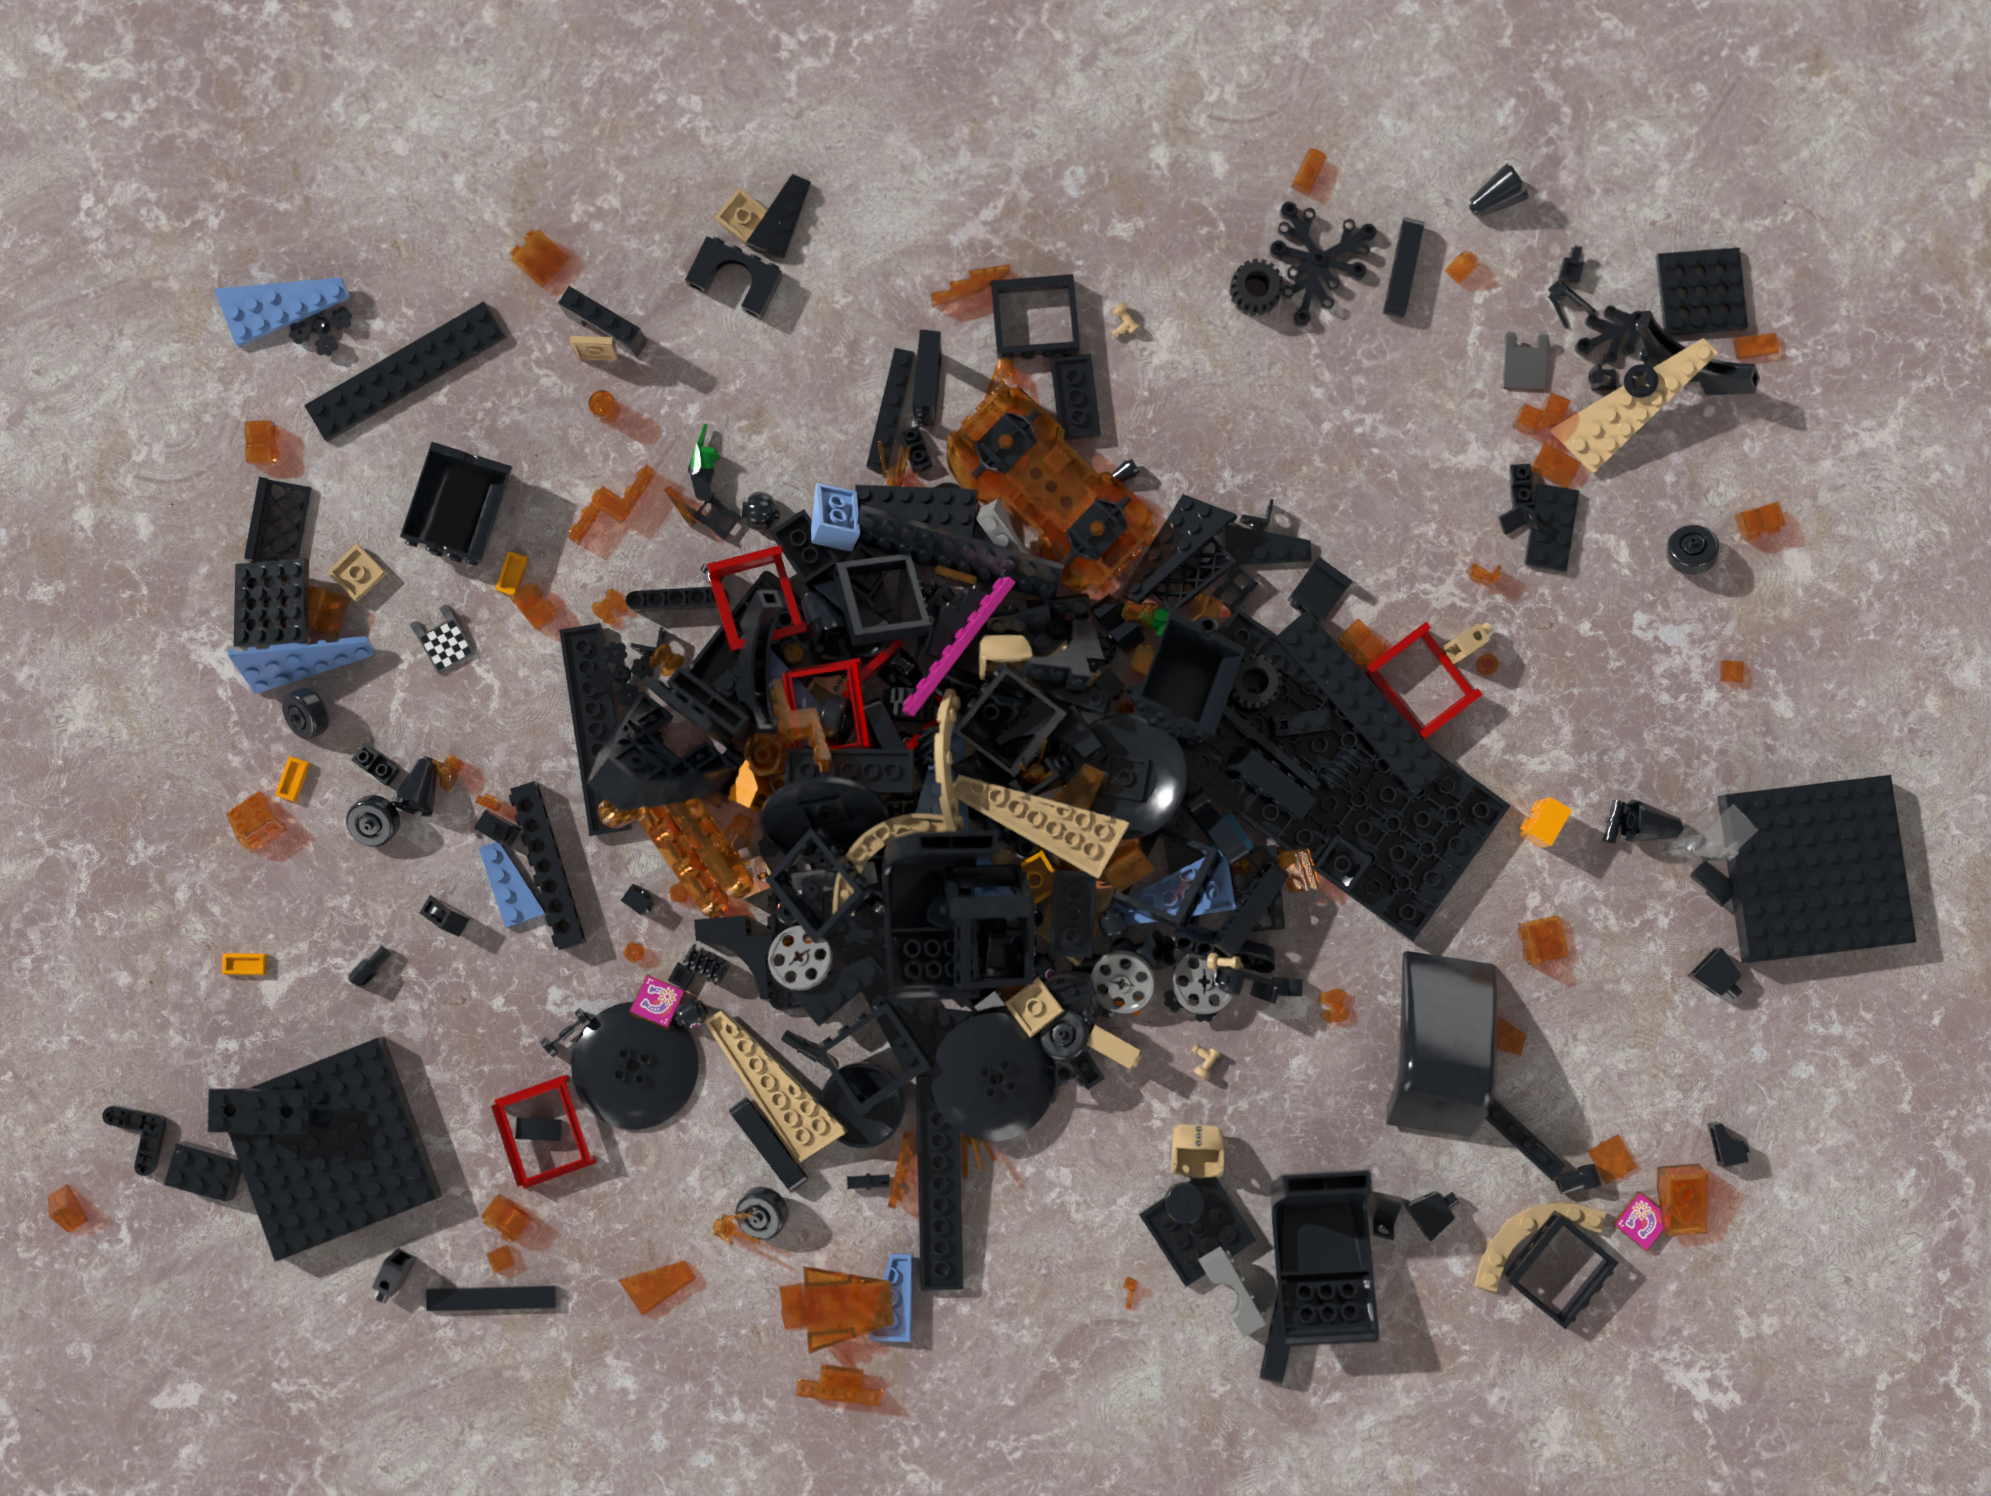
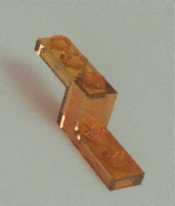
M647 464L644 469L640 468L635 476L636 481L634 484L626 488L624 498L619 497L604 486L596 489L591 497L592 502L590 505L582 509L580 513L581 518L577 524L574 523L570 527L568 538L573 543L579 545L601 511L620 524H623L655 476V470Z
M781 678L772 679V686L770 688L771 700H774L775 704L773 705L775 717L779 718V733L784 735L785 742L808 739L810 747H814L813 757L815 764H819L821 772L829 771L831 757L816 708L790 711Z

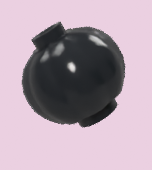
M755 492L748 496V502H743L742 518H746V524L755 531L767 530L773 525L775 519H779L780 507H776L774 498L765 492Z

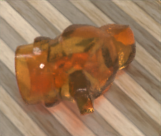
M453 754L446 757L444 762L433 759L432 763L436 765L440 778V787L446 791L453 790V784L458 779V772L462 770L463 762Z

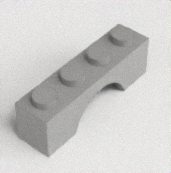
M998 499L980 509L976 520L994 544L1040 557L1034 548L1026 547L1018 539L1012 528L1010 515Z
M1218 1247L1198 1259L1212 1284L1224 1283L1235 1289L1236 1302L1229 1314L1244 1338L1266 1325L1263 1317L1266 1315L1259 1304L1255 1306L1252 1300L1255 1296L1249 1286L1245 1288L1242 1284V1281L1245 1279L1240 1270H1234L1231 1265L1234 1263V1260L1229 1251L1224 1253L1222 1248Z

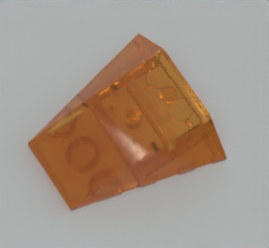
M803 1266L808 1354L893 1325L891 1281Z

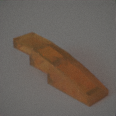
M1010 264L969 270V279L951 281L950 290L931 293L932 307L961 300L991 287L992 280H1002L1010 274Z

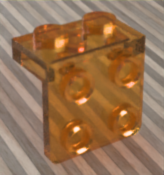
M261 791L256 792L231 809L226 815L237 841L251 853H254L287 830L285 824L272 813L267 799Z
M1560 916L1518 923V935L1523 943L1524 949H1522L1524 960L1527 961V965L1540 964L1543 961L1568 956V948Z

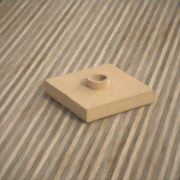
M739 187L716 214L714 220L746 246L745 242L767 209Z
M570 337V344L577 359L618 360L619 353L613 337Z
M358 543L327 571L355 602L363 598L388 574Z
M1039 977L1033 980V985H1027L1005 1002V1005L1029 1037L1034 1036L1064 1012L1063 1008Z

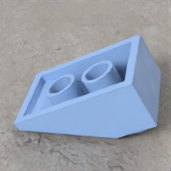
M816 483L811 523L812 543L852 552L860 535L859 524H857V491Z

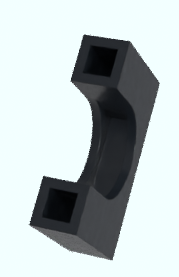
M706 236L685 278L687 286L706 294L720 269L728 265L742 266L751 273L752 283L741 304L743 312L762 320L783 278L780 267L773 263L766 264L754 254H750V256L742 253L743 250L737 246L732 245L729 247L718 237L710 238Z
M568 286L558 302L568 318L583 327L587 323L595 326L609 337H613V340L620 349L635 358H638L648 342L641 328L571 286Z

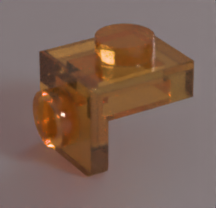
M1463 251L1444 271L1459 285L1480 264L1477 262L1478 258L1474 253Z
M1474 562L1466 573L1470 575L1469 578L1473 582L1488 586L1491 582L1495 584L1501 576L1499 570L1502 566L1496 565L1490 573Z

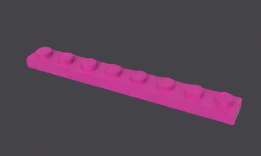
M1010 577L999 578L994 583L992 593L986 595L981 600V607L977 612L974 611L967 619L969 623L966 627L961 628L954 637L956 640L953 644H949L943 650L941 660L939 662L936 661L930 667L929 671L931 673L926 679L923 678L917 684L916 688L918 690L914 695H910L903 704L905 707L902 711L906 715L914 716L1009 592L1015 584V581Z

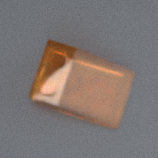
M1699 1163L1657 1167V1191L1665 1236L1707 1233L1709 1173Z

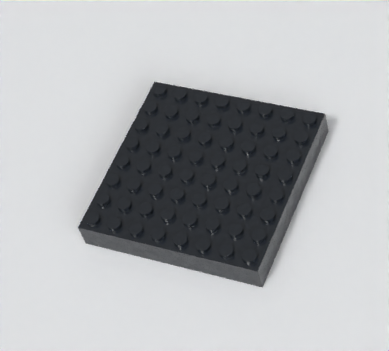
M1891 775L1717 796L1729 881L1734 888L1732 901L1742 963L1917 943Z
M385 1037L375 1038L250 1087L276 1088V1090L311 1089V1133L242 1134L243 1132H228L274 1262L443 1196ZM229 1104L226 1108V1113L229 1116H234L236 1113V1108L232 1104ZM288 1105L283 1108L284 1116L290 1118L293 1115V1109Z

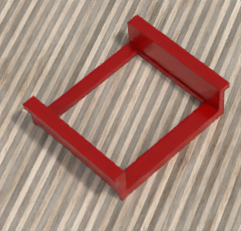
M781 545L707 564L709 581L731 653L740 650L746 639L739 640L720 577L775 564L793 626L774 630L772 641L800 633L804 634L807 631L805 623L801 621L782 560L783 552Z
M1427 622L1423 623L1367 666L1369 670L1365 672L1371 682L1423 740L1483 695L1478 688L1473 690L1432 638L1428 632L1431 627ZM1420 637L1465 694V696L1423 728L1378 671L1379 668Z
M895 640L886 650L882 651L859 672L861 685L902 647L903 643L900 640ZM848 681L845 684L848 688L842 695L852 699ZM933 690L932 692L936 694L935 704L940 708L943 698ZM938 715L932 721H930L923 729L931 726H939L940 723L937 722ZM920 735L914 736L906 744L903 742L905 748L914 749L920 743H917L916 740Z
M861 658L786 670V673L782 674L794 749H803L792 678L844 669L848 671L858 743L822 749H874L873 742L869 740L858 667H862Z
M567 1074L495 1099V1104L491 1105L517 1187L522 1186L525 1189L597 1163L595 1156H590L566 1084L570 1082ZM558 1088L581 1159L527 1178L504 1106Z

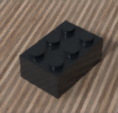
M803 509L769 533L776 544L781 545L784 556L805 587H808V584L835 569L836 563H839V560L830 547L812 543V520L805 509Z
M182 1141L175 1145L164 1185L227 1202L235 1197L242 1170L235 1154Z

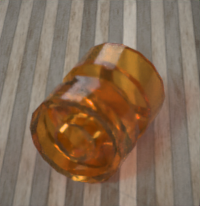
M599 390L590 396L588 406L598 421L610 423L618 418L620 407L610 392Z

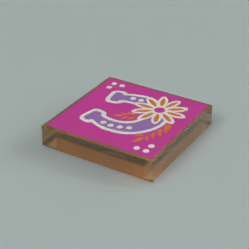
M646 974L629 1010V1014L668 1030L677 1012V1006L680 1005L685 995V990Z
M1637 1191L1612 1222V1225L1647 1252L1673 1218L1644 1194Z

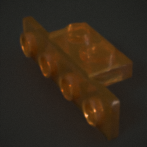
M821 1364L819 1381L799 1379L796 1396L880 1407L883 1390L862 1387L863 1369Z

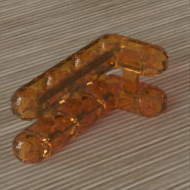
M698 797L665 806L623 811L616 809L607 800H603L599 804V818L608 827L621 828L635 820L640 823L703 915L709 918H719L729 909L727 894L732 898L742 899L753 890L754 882L751 873Z

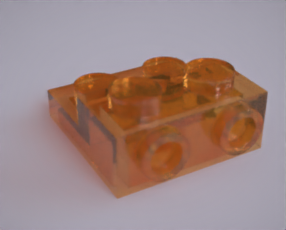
M531 229L523 238L526 242L521 247L517 244L509 253L512 255L509 260L539 287L543 288L570 257L540 229H536L535 232Z

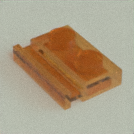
M1545 442L1531 468L1532 472L1559 487L1568 488L1582 462Z
M1308 849L1304 851L1280 852L1278 854L1280 866L1288 872V878L1285 882L1289 893L1309 891L1310 889L1318 890L1320 884L1316 872L1313 870L1314 865Z

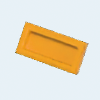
M508 551L495 590L516 597L529 557Z
M289 756L275 796L297 802L311 763Z
M223 953L222 974L267 975V954Z

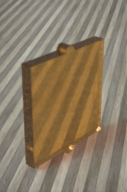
M1618 1134L1606 1141H1600L1599 1145L1587 1151L1593 1163L1596 1164L1597 1170L1605 1184L1619 1177L1623 1178L1624 1174L1637 1168Z

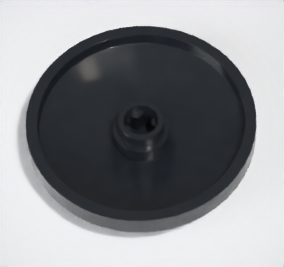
M870 1062L850 1063L839 1069L861 1102L896 1079L887 1069ZM833 1074L826 1081L819 1100L848 1130L836 1140L854 1148H870L888 1140L900 1126L905 1111L904 1094L900 1087L860 1115Z

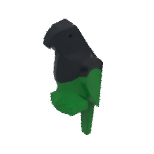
M704 424L698 442L695 444L688 472L696 498L707 502L715 496L709 485L714 475V463L720 459L718 450L703 446L708 427L707 424Z

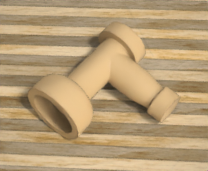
M1125 301L1111 311L1114 316H1120L1124 321L1122 325L1111 332L1115 339L1127 330L1131 334L1140 327L1128 314V305Z
M1210 953L1207 959V965L1210 970H1217L1220 966L1231 967L1237 971L1243 969V964L1239 957L1221 958L1217 953Z
M1195 1044L1192 1051L1204 1058L1205 1062L1202 1067H1196L1194 1073L1208 1081L1211 1076L1209 1070L1217 1057H1221V1054L1212 1048L1207 1051L1199 1047L1198 1044Z

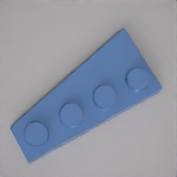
M495 842L479 848L505 928L547 914L502 844Z
M891 1253L868 1340L912 1341L913 1254Z

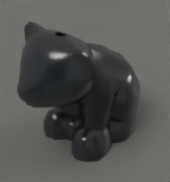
M1158 930L1150 932L1146 936L1147 940L1134 944L1129 938L1121 937L1113 940L1109 948V953L1114 951L1135 953L1142 957L1153 970L1171 967L1177 962L1174 958V949H1177L1175 941L1168 935L1163 936ZM1123 958L1120 960V964L1126 967L1131 964V961Z

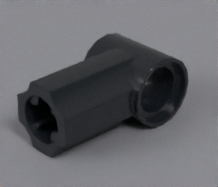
M1596 1164L1583 1165L1578 1167L1577 1170L1559 1174L1555 1180L1561 1194L1601 1186Z

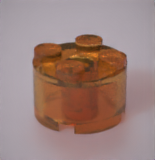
M780 732L756 734L751 737L744 747V758L747 759L749 769L761 776L785 772L786 749H794L793 742Z

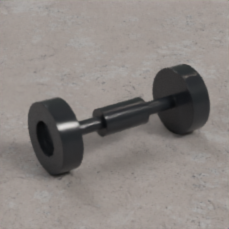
M581 1008L574 1012L579 1020L572 1026L569 1024L558 1034L559 1037L553 1042L546 1037L540 1041V1044L550 1056L555 1057L559 1053L555 1045L560 1040L564 1041L570 1036L580 1023L586 1028L593 1024L589 1016Z

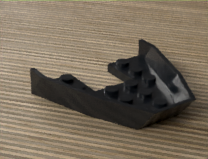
M642 691L621 717L598 753L587 785L619 811L659 807L719 792L730 784L738 766L706 741L681 758L651 735L672 722L674 715Z

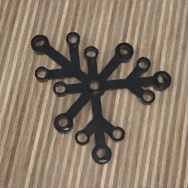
M1285 202L1280 209V215L1283 219L1290 220L1294 227H1291L1288 222H1281L1277 231L1282 236L1289 235L1300 238L1308 252L1288 247L1281 240L1274 241L1270 246L1269 252L1276 259L1286 255L1306 261L1298 266L1289 267L1287 277L1291 280L1297 279L1300 274L1311 269L1308 277L1292 286H1284L1282 291L1284 299H1291L1295 293L1306 288L1301 308L1293 317L1294 324L1302 328L1307 326L1311 319L1308 311L1314 291L1319 297L1321 307L1324 310H1330L1334 305V299L1327 295L1318 280L1319 271L1326 281L1327 288L1331 291L1338 288L1340 281L1337 277H1333L1328 267L1348 272L1353 280L1362 279L1366 273V267L1363 263L1355 262L1350 264L1331 259V257L1343 250L1355 253L1362 258L1366 257L1370 252L1369 245L1365 243L1356 245V243L1361 240L1365 242L1372 241L1376 236L1377 230L1373 224L1366 223L1358 233L1350 237L1356 224L1353 219H1346L1342 224L1343 232L1340 243L1323 251L1316 248L1308 234L1311 222L1316 216L1315 210L1313 208H1306L1303 212L1302 223L1296 214V204ZM1286 207H1291L1293 211H1286ZM1311 212L1313 217H1307L1306 213ZM1345 224H1352V228H1347ZM1286 226L1288 230L1284 232L1280 227ZM1366 228L1371 229V230H1372V233H1371V234H1367V233L1365 232V229H1366ZM1280 245L1282 247V250L1277 251L1275 249V246ZM1360 248H1365L1367 253H1361ZM1320 256L1322 258V261L1317 262L1315 260V257ZM1355 267H1360L1362 272L1357 273ZM1295 270L1297 275L1292 276L1290 271ZM1335 281L1336 286L1332 287L1329 282ZM1289 289L1292 294L1286 295L1284 290ZM1329 300L1331 306H1326L1324 301ZM1304 314L1306 316V319L1301 320L1299 318V315Z

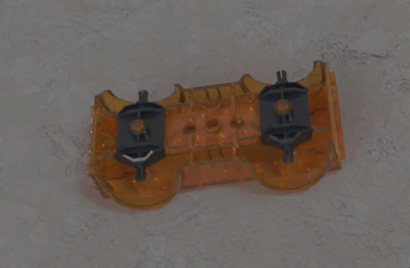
M1004 383L1001 387L999 385L996 386L990 393L991 397L986 402L983 400L976 407L977 412L972 417L968 415L962 421V427L958 431L953 430L946 438L948 440L946 442V458L951 474L963 489H977L979 492V502L989 504L998 499L1038 538V552L1041 558L1065 564L1060 579L1062 583L1077 591L1092 589L1096 594L1100 590L1104 592L1112 584L1114 575L1119 577L1125 571L1126 563L1129 560L1133 562L1141 554L1143 545L1147 548L1154 541L1157 517L1109 471L1098 474L1063 441L1065 432L1063 427L1018 385H1006ZM1039 468L1042 471V476L1039 479L1031 478V469ZM1048 482H1054L1057 485V490L1050 493L1045 489V485ZM1064 496L1070 497L1072 499L1071 507H1062L1060 504L1061 498Z

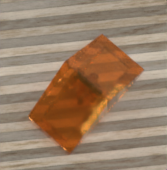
M68 1184L47 1196L49 1217L68 1233L88 1222Z

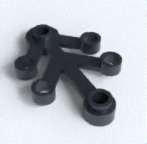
M1613 305L1607 306L1603 311L1604 317L1606 319L1615 317L1626 321V323L1621 325L1598 318L1595 314H1590L1585 319L1587 327L1593 328L1596 326L1608 331L1592 339L1581 338L1575 344L1576 353L1581 356L1588 355L1593 347L1612 339L1609 351L1604 355L1603 360L1606 364H1613L1618 358L1617 351L1623 333L1631 330L1628 342L1622 346V353L1627 356L1633 354L1636 350L1635 343L1639 334L1636 329L1635 319H1640L1642 311H1635L1630 314L1616 309ZM1607 310H1612L1613 315H1609L1607 313ZM1589 318H1593L1595 324H1591ZM1580 345H1584L1586 351H1582ZM1626 346H1630L1632 351L1628 352ZM1611 354L1614 359L1609 360L1607 355Z

